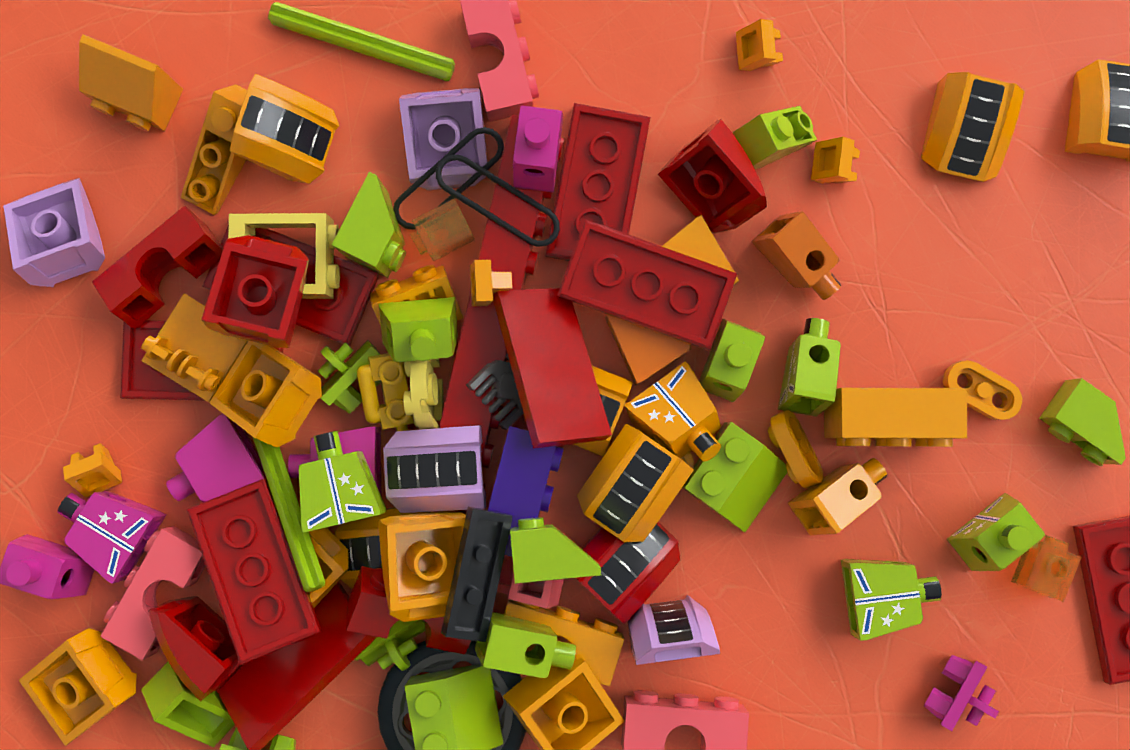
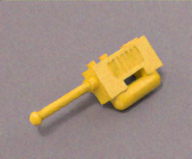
M389 353L368 357L369 364L362 365L357 370L366 421L371 424L380 423L382 430L396 427V432L409 431L408 424H413L414 420L413 415H406L404 410V392L408 391L404 362L393 361ZM377 380L381 381L385 403L379 405L375 384Z

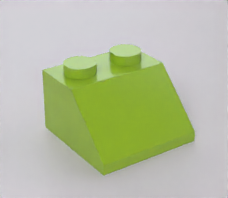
M369 172L332 246L346 258L388 278L391 271L397 272L405 259L406 251L403 250L405 241L395 217L388 191L377 175Z
M725 422L714 437L721 444L720 451L708 461L704 462L699 458L694 465V471L682 488L745 533L787 474L786 464L765 445L733 422Z
M477 664L411 676L404 687L415 750H491L503 745L504 741L490 668Z

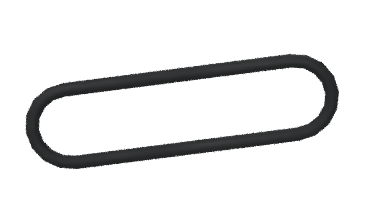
M486 127L477 128L470 132L443 158L455 155L478 134H489L495 138L498 144L496 155L482 167L489 170L498 162L503 154V140L493 129ZM443 158L395 201L393 211L398 224L404 228L412 230L422 228L456 199L450 195L419 223H407L399 214L400 204L436 172L438 163ZM477 171L456 191L460 194L463 193L482 174Z
M449 155L438 163L436 180L438 185L450 195L536 247L546 246L557 238L560 231V223L557 216L550 209L464 156ZM456 160L470 166L548 215L554 224L552 235L543 241L530 238L446 185L442 179L443 167L448 162Z

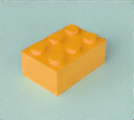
M967 388L836 389L835 402L824 410V438H836V446H871V438H876V446H912V439H915V446L953 447V439L967 438Z

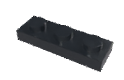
M468 506L441 633L445 637L486 642L511 528L512 515Z

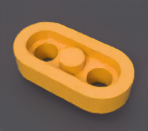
M968 360L956 362L946 369L943 376L944 388H961L957 383V378L960 374L965 375L968 380L965 387L967 388V406L993 420H1006L1014 417L1020 411L1022 394L1019 388L1007 379L974 361ZM995 393L999 394L1002 398V403L998 408L992 403V397Z
M785 410L772 416L768 433L773 444L777 448H781L787 460L786 469L791 480L795 484L799 483L804 488L821 483L823 481L821 464L797 417L790 410Z

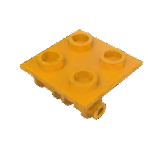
M184 293L157 337L148 336L143 342L141 349L146 354L141 361L207 402H210L248 340L226 336L207 328L201 320L205 305Z

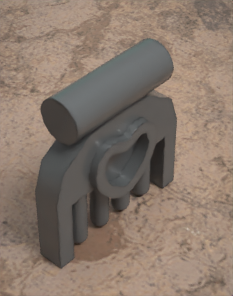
M495 360L482 368L466 386L470 390H475L490 375L475 391V395L481 396L492 385V390L482 399V403L486 405L494 397L498 398L489 407V412L491 413L495 412L506 400H510L495 416L497 421L502 420L499 423L500 427L507 430L524 412L510 363Z

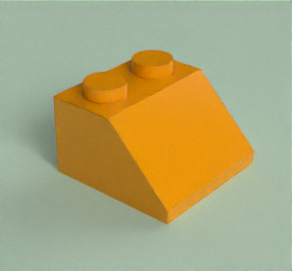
M82 34L79 41V91L92 100L90 106L109 116H113L115 111L127 115L126 121L145 131H149L151 126L165 131L183 88L158 65Z
M582 658L574 660L570 670L551 666L547 678L527 676L502 696L539 750H591L624 722L613 702Z

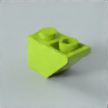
M801 106L760 114L733 132L754 169L762 168L817 141L813 132L812 121L803 112Z
M1083 378L1065 380L1039 419L1050 426L1048 431L1053 436L1066 443L1072 441L1083 450L1080 454L1088 461L1098 466H1103V464L1122 465L1126 456L1116 402Z

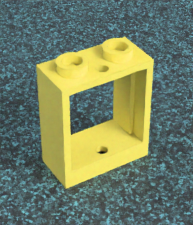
M326 213L229 214L228 238L247 235L255 236V228H316L315 284L304 285L302 299H333V288H339L340 284L339 266L334 264V249L336 248L332 246L339 231V226L334 225V220Z

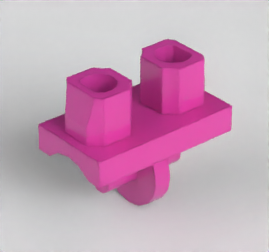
M951 655L942 674L962 685L957 695L953 699L934 687L924 704L925 708L942 720L941 725L950 731H953L967 703L973 705L966 720L975 726L978 725L984 713L995 719L999 713L998 710L989 706L996 692L994 689L984 685L978 698L972 696L987 666L978 661H975L973 664L966 659Z

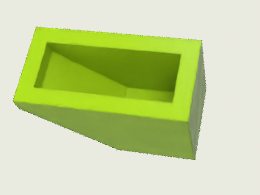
M543 518L518 520V527L510 528L515 584L601 575V567L596 560L554 525H544Z
M169 662L141 689L155 722L211 747H214L235 725L216 691L206 696L200 702L183 684Z

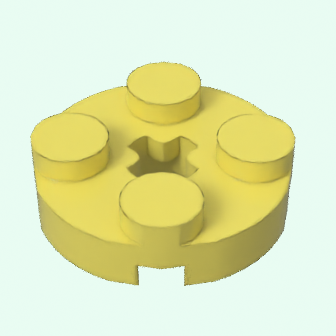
M439 359L404 362L406 375L410 377V390L405 391L403 397L406 415H413L415 427L420 430L439 428L436 421H441L444 408L443 380L437 379L433 371L434 367H440Z

